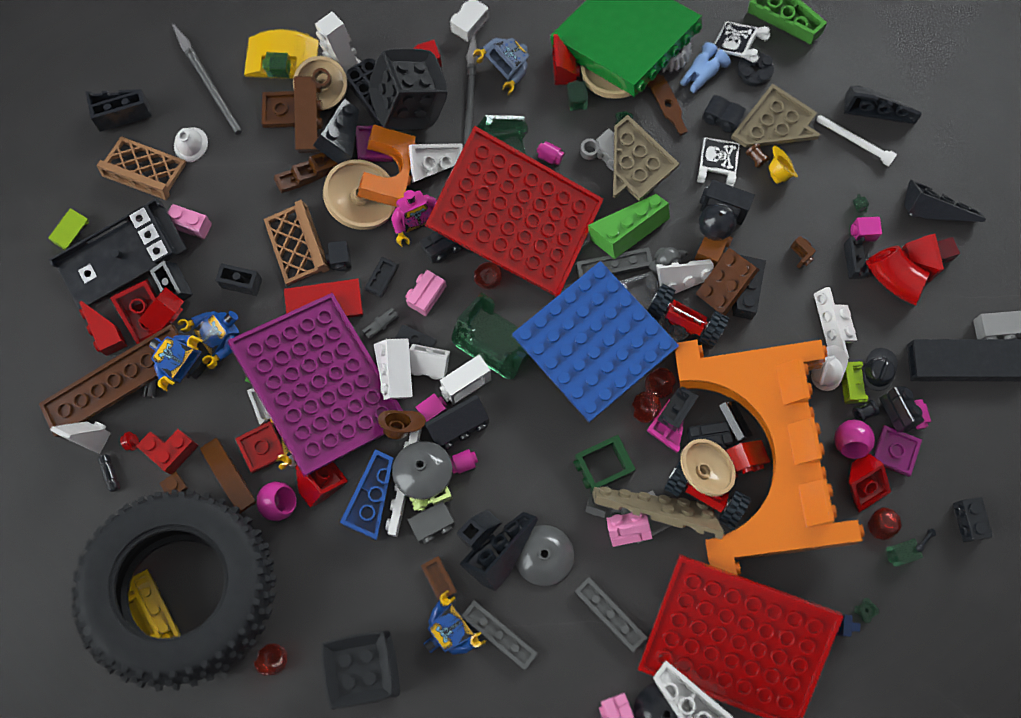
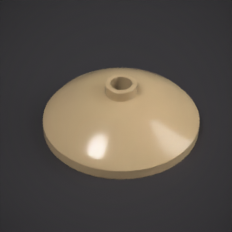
M311 57L299 65L294 77H312L316 69H326L332 77V83L328 88L322 89V93H319V100H322V110L331 109L339 104L345 96L347 90L346 74L340 64L329 57ZM320 74L317 77L318 83H324L327 80L326 74Z
M696 439L684 447L681 453V467L686 479L695 489L709 496H720L727 493L733 487L736 477L735 467L730 456L721 446L707 439Z

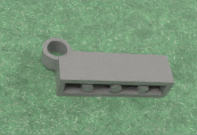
M608 128L597 140H584L581 144V156L586 160H593L596 157L606 162L608 168L613 171L614 133ZM587 146H591L595 149V151L589 153L586 152L584 148Z
M1021 311L980 314L973 320L977 339L1021 338Z

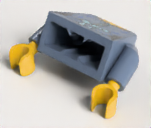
M494 38L483 46L484 49L475 50L473 58L477 55L481 56L477 59V63H482L485 55L507 80L511 79L502 88L503 91L505 87H509L511 90L507 95H510L514 85L518 84L526 74L528 66L526 60L529 57L528 49L524 44L519 45L513 38Z

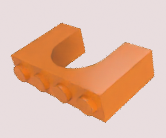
M373 125L367 149L391 156L399 167V174L386 178L364 172L359 184L358 197L397 207L396 201L404 197L406 188L411 182L412 177L409 175L411 170L409 145L415 144L416 136Z

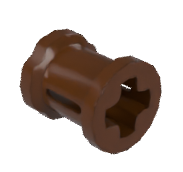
M759 143L746 151V155L751 157L756 168L761 167L770 159L760 149Z

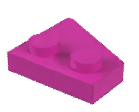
M668 401L649 426L647 432L678 453L683 432V421L676 432L657 421L669 403Z

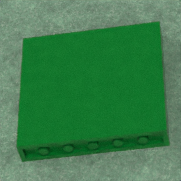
M586 0L550 35L551 45L553 48V35L557 34L578 64L635 97L645 89L651 80L655 79L657 73L662 68L664 69L684 46L689 44L691 38L701 31L702 15L674 0Z

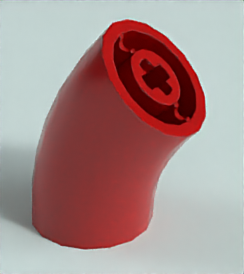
M898 245L881 250L866 261V265L871 273L887 290L912 305H917L931 272L913 263Z

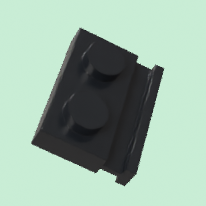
M735 401L719 405L738 441L753 436Z

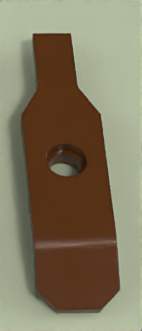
M657 74L655 79L651 80L647 85L653 92L665 118L673 123L679 135L688 133L681 118L682 109L663 75ZM670 103L671 107H667L665 104Z

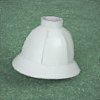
M195 127L181 129L177 133L174 142L176 155L186 162L200 159L208 146L206 134L201 129Z

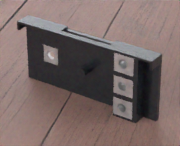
M155 198L48 260L51 266L58 268L80 310L82 309L80 301L89 306L149 272L162 261H168L188 249L164 204ZM127 221L126 223L120 225L119 227L113 229L112 231L106 233L105 235L99 237L91 243L88 242L93 238L99 236L100 234L106 232L107 230L113 228L114 226L120 224L121 222ZM88 270L91 271L90 277H86V272Z

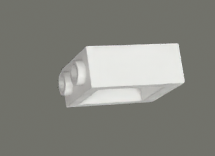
M479 354L440 380L441 394L446 402L450 401L454 405L491 381V371Z

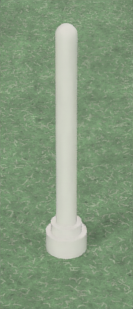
M821 115L816 118L818 123L880 157L883 164L888 167L897 155L893 151L889 152L886 150L885 152Z

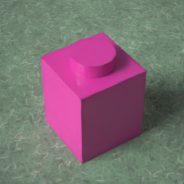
M858 217L850 227V233L855 237V241L860 240L862 237L865 238V242L877 241L882 235L880 217Z
M434 393L417 405L416 410L423 414L426 422L446 412L445 407L447 404L441 396L438 398Z

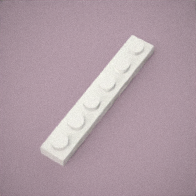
M422 429L410 433L409 441H405L404 448L412 443L419 442ZM395 484L394 491H397L396 498L391 501L390 511L393 512L391 519H387L385 530H388L389 536L398 537L407 496Z

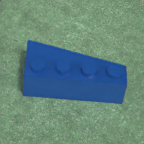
M375 449L340 521V524L376 541L383 514L393 457Z

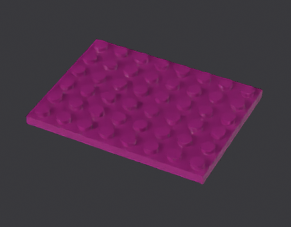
M333 293L228 340L231 350L304 477L385 435L383 428L378 423V417L382 412L387 410L403 411L396 399L384 400L381 394L378 368Z

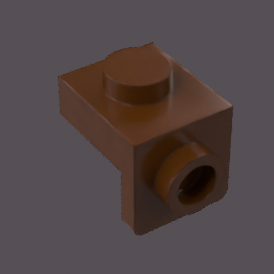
M799 236L793 242L791 248L802 258L796 266L800 269L803 265L807 267L814 260L812 256L816 250L807 239Z

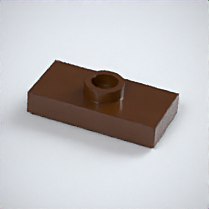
M439 556L421 565L438 601L440 596L447 590L449 591L446 594L447 598L458 593Z

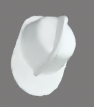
M833 345L826 347L828 356L825 357V362L822 363L821 369H814L811 374L814 385L824 391L834 390L839 386L848 364L846 352L839 346Z

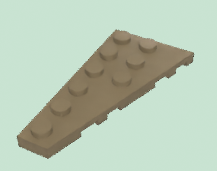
M594 487L593 489L595 504L616 510L626 508L637 516H640V513L651 515V520L679 528L689 526L695 529L697 533L704 534V531L714 533L715 538L721 540L723 538L724 531L712 507L700 500L696 502L689 501L686 498H670L666 495L654 496L646 492L633 493L625 489L620 491L611 490L608 487Z

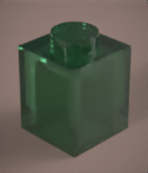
M266 52V58L263 59L262 67L268 77L290 78L291 60L288 53Z
M585 81L567 83L569 111L587 109L588 96Z
M916 539L907 540L886 548L887 558L894 567L923 558L922 553L915 549L916 545H918Z

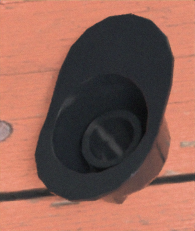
M882 347L870 352L862 373L863 381L867 387L872 390L881 391L891 385L898 366L894 353Z

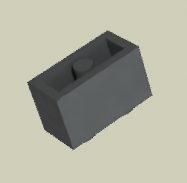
M444 501L408 519L418 542H424V544L435 539L434 536L439 533L443 535L453 530L452 526L455 525Z

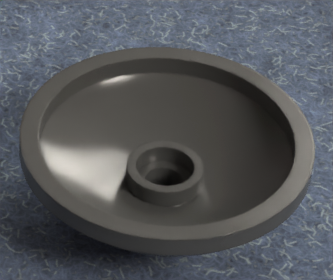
M419 441L406 446L400 451L394 461L392 474L396 486L404 495L421 500L440 494L449 484L453 468L448 453L440 445L429 441ZM419 463L424 464L421 468H418L417 465Z
M549 525L535 526L515 565L521 576L528 582L538 586H551L559 583L569 574L574 562V549L570 539L560 529ZM544 550L548 552V557L546 558L541 556V552Z

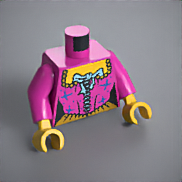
M408 190L404 193L403 198L396 201L397 208L394 210L391 220L395 233H398L396 241L401 247L403 239H405L408 245L410 244L409 238L403 234V231L407 233L426 223L437 201L435 198L423 195L421 191L414 192Z

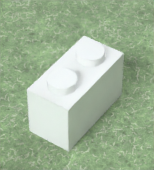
M478 0L466 1L462 5L461 10L452 16L450 21L451 31L469 42L472 35H475L488 20L489 8Z
M412 344L409 348L411 374L416 376L428 375L432 379L444 378L447 373L450 351Z

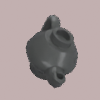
M674 247L660 248L655 254L656 260L649 264V269L657 273L656 264H663V266L677 262L682 264L681 259L687 257L689 253L685 250H677Z

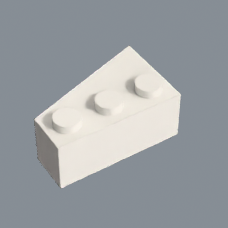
M333 11L315 23L316 35L321 41L319 44L323 49V56L339 63L345 74L349 68L361 62L355 56L357 53L355 48L351 49L349 45L351 39L344 23Z
M385 339L374 344L381 382V394L384 400L413 397L409 340Z

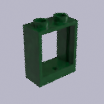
M619 435L575 454V461H573L578 472L581 471L584 476L582 482L585 488L590 489L591 493H593L594 487H606L636 471ZM611 445L623 471L595 483L583 458Z

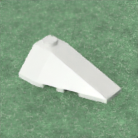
M86 421L53 426L50 430L98 454L101 453L111 434L105 430L107 426L96 421L94 424Z
M667 661L663 663L653 677L678 718H734Z

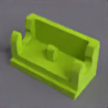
M70 208L48 239L53 244L66 250L84 225L89 223V219Z
M848 362L841 381L845 404L866 403L868 400V395L865 394L862 375L863 362Z

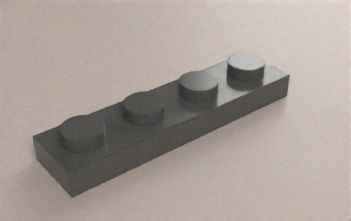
M648 247L624 252L616 259L608 255L576 262V267L580 278L601 261L613 275L649 268V264L653 260Z
M589 577L574 591L631 652H634L647 638Z
M473 601L461 617L481 632L482 635L524 670L538 654L476 601Z

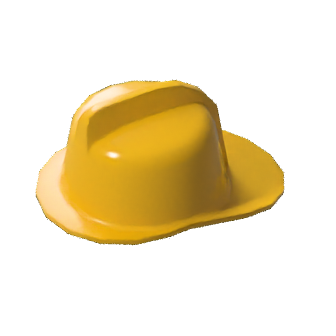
M773 146L774 158L769 165V171L774 182L779 184L788 181L793 176L798 177L787 154L779 147Z

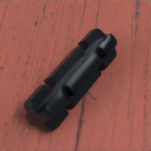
M107 454L99 456L98 462L101 465V471L105 482H107L108 490L111 492L119 490L120 485L116 480L117 476L111 464L110 456Z

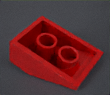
M148 279L110 297L136 344L155 334L138 321L157 298V294Z

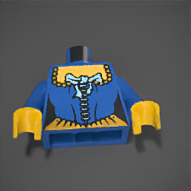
M211 311L194 316L190 321L185 319L178 321V325L187 324L185 328L180 329L182 332H188L191 326H195L193 328L194 332L203 340V345L210 353V355L205 356L202 360L204 364L211 361L207 365L209 369H214L217 366L218 360L221 361L233 353L228 340L239 335V330L234 325L238 320L235 312L229 311L226 314L225 312Z
M176 335L173 338L167 336L163 341L158 338H154L151 341L150 348L155 350L151 359L155 363L154 368L159 379L158 386L167 392V386L169 384L174 385L172 380L179 383L182 381L201 354L197 344L202 342V339L190 335Z
M447 590L440 596V600L434 606L428 621L430 625L428 630L433 636L423 644L430 653L439 646H441L444 652L451 654L467 653L485 644L486 641L480 642L478 640V636L482 633L473 634L454 606L450 604L455 600V596L448 599L446 594L449 591Z

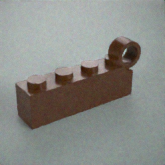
M324 68L316 69L312 77H294L295 149L299 153H320V150L313 146L320 135V129H323V120L320 118V111H322L323 105L322 100H319V93H322V89L328 88L332 83L330 73ZM326 74L327 80L324 83H318V75Z

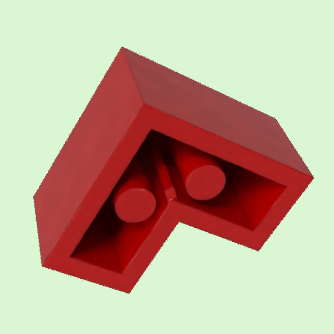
M165 287L138 321L152 332L157 333L176 320L183 310L181 305L184 301Z
M179 429L166 442L150 431L136 445L163 471L170 475L199 446Z
M762 440L740 443L725 450L734 464L735 478L738 477L740 472L746 474L762 470L764 465L770 462Z

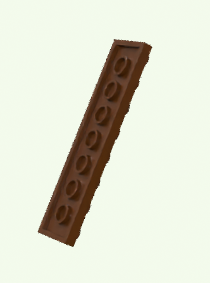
M172 324L168 325L40 402L39 406L50 429L53 426L85 422L157 379L154 368L155 363L151 359L155 350L150 348V343L154 338L163 341L167 336L173 338L179 335L176 327ZM52 432L54 437H60L56 433Z

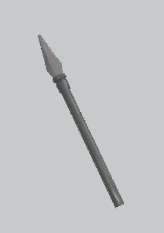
M173 24L185 55L195 66L235 134H240L242 132L241 128L200 63L195 50L191 47L190 41Z
M474 34L472 35L466 57L468 62L464 145L472 131L474 84L478 55L473 58V53L477 50Z

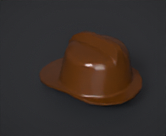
M387 410L379 415L378 423L383 428V433L389 438L403 439L411 432L422 429L425 426L426 419L423 414L416 411Z

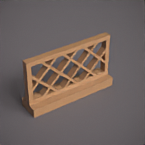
M120 137L104 161L100 160L97 167L103 177L167 200L170 196L169 190L185 167L186 161ZM123 144L131 147L129 150L120 151ZM145 151L147 155L137 158L135 153ZM133 154L135 159L124 162L123 156ZM161 157L163 161L153 164L151 159ZM121 158L122 163L111 164L113 159ZM150 161L151 165L140 168L139 162ZM172 163L179 164L177 168L171 170L167 166ZM137 164L138 169L130 171L126 169V166ZM166 167L167 171L156 174L155 168ZM153 169L154 175L143 176L142 172ZM169 175L170 179L166 184L159 182V178Z
M302 200L294 202L295 206L264 219L286 285H290L320 271L324 273L330 270L309 208ZM296 212L297 217L294 223L287 221L289 214ZM275 220L281 221L277 230L272 229L270 224ZM285 223L292 225L288 235L281 232ZM296 227L302 229L299 239L292 237ZM279 235L287 237L283 246L278 245L276 242ZM291 239L298 242L294 251L287 248ZM301 244H305L308 247L305 255L298 253ZM285 251L292 253L288 262L282 259ZM296 255L303 257L299 267L292 265ZM307 260L313 262L315 268L308 271L303 269ZM290 267L298 269L296 275L292 278L288 277Z

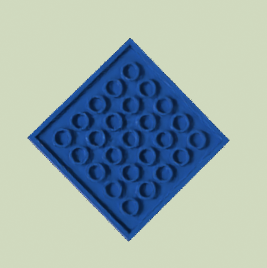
M601 261L512 333L513 338L589 423L679 347L674 339Z

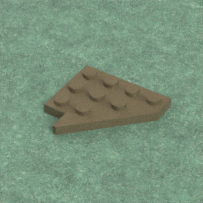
M772 83L732 134L731 139L745 148H750L757 143L760 146L816 140L820 133L808 125L815 118L817 112Z
M627 115L614 126L613 198L615 199L627 189L640 201L676 170L680 163Z

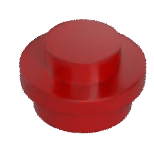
M128 431L120 438L121 445L126 451L137 449L136 445L139 443V440L132 432Z

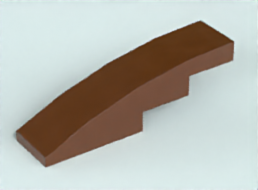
M324 153L310 156L309 161L293 165L289 171L274 175V180L282 194L327 176L338 163Z
M216 437L200 448L201 452L233 506L240 508L239 514L254 505L256 501L242 475L237 471L233 461L227 455L220 440Z

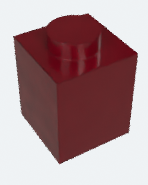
M953 237L937 241L942 263L953 261L960 254Z

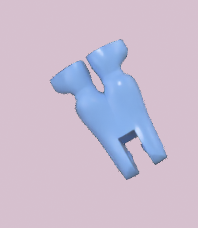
M705 42L702 46V53L695 58L680 84L687 86L693 80L694 83L690 91L695 93L718 72L719 66L726 68L730 65L731 60L722 49L717 52L715 44Z

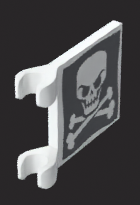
M726 21L714 44L717 46V52L722 49L726 54L756 62L759 58L757 55L758 51L749 48L756 36L762 40H768L770 37L769 28H756Z
M704 137L697 182L704 183L707 171L728 175L726 184L733 186L736 180L740 144Z

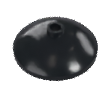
M656 682L646 686L635 700L633 707L634 718H664L663 712L666 710L670 712L669 718H678Z

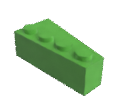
M751 0L748 7V13L810 45L823 34L827 24L825 20L801 0Z
M655 194L588 225L590 240L616 259L670 219L669 203Z

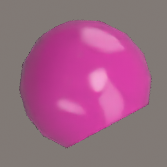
M848 420L836 429L834 442L836 449L842 455L857 459L865 457L874 447L875 436L873 430L865 422Z
M276 481L268 483L260 489L257 495V509L267 520H284L293 513L296 507V495L293 489L286 483Z

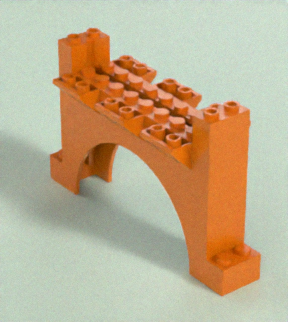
M697 340L678 342L679 347L674 352L680 388L682 386L686 389L713 391L733 399L746 408L755 417L766 434L773 459L772 483L769 494L761 508L744 525L723 535L722 540L718 538L706 540L709 565L740 576V565L735 560L860 543L862 541L861 537H864V529L862 524L859 525L858 520L833 523L837 517L835 505H831L830 497L833 496L831 484H827L825 467H821L820 464L822 455H825L823 443H819L818 435H821L819 423H815L813 407H809V399H811L813 391L811 383H807V375H809V370L821 369L822 363L825 362V357L828 356L826 345L822 346L821 340L703 358L702 345L698 346Z

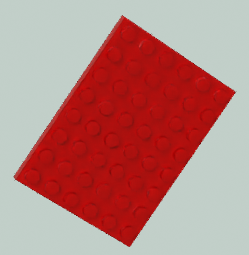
M474 126L424 226L557 297L560 295L589 232L588 225L593 223L604 199Z
M679 555L638 670L655 676L663 663L667 661L707 696L764 718H803L843 619V614Z

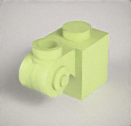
M447 486L435 497L421 500L409 497L412 502L414 511H424L429 505L452 500V496Z

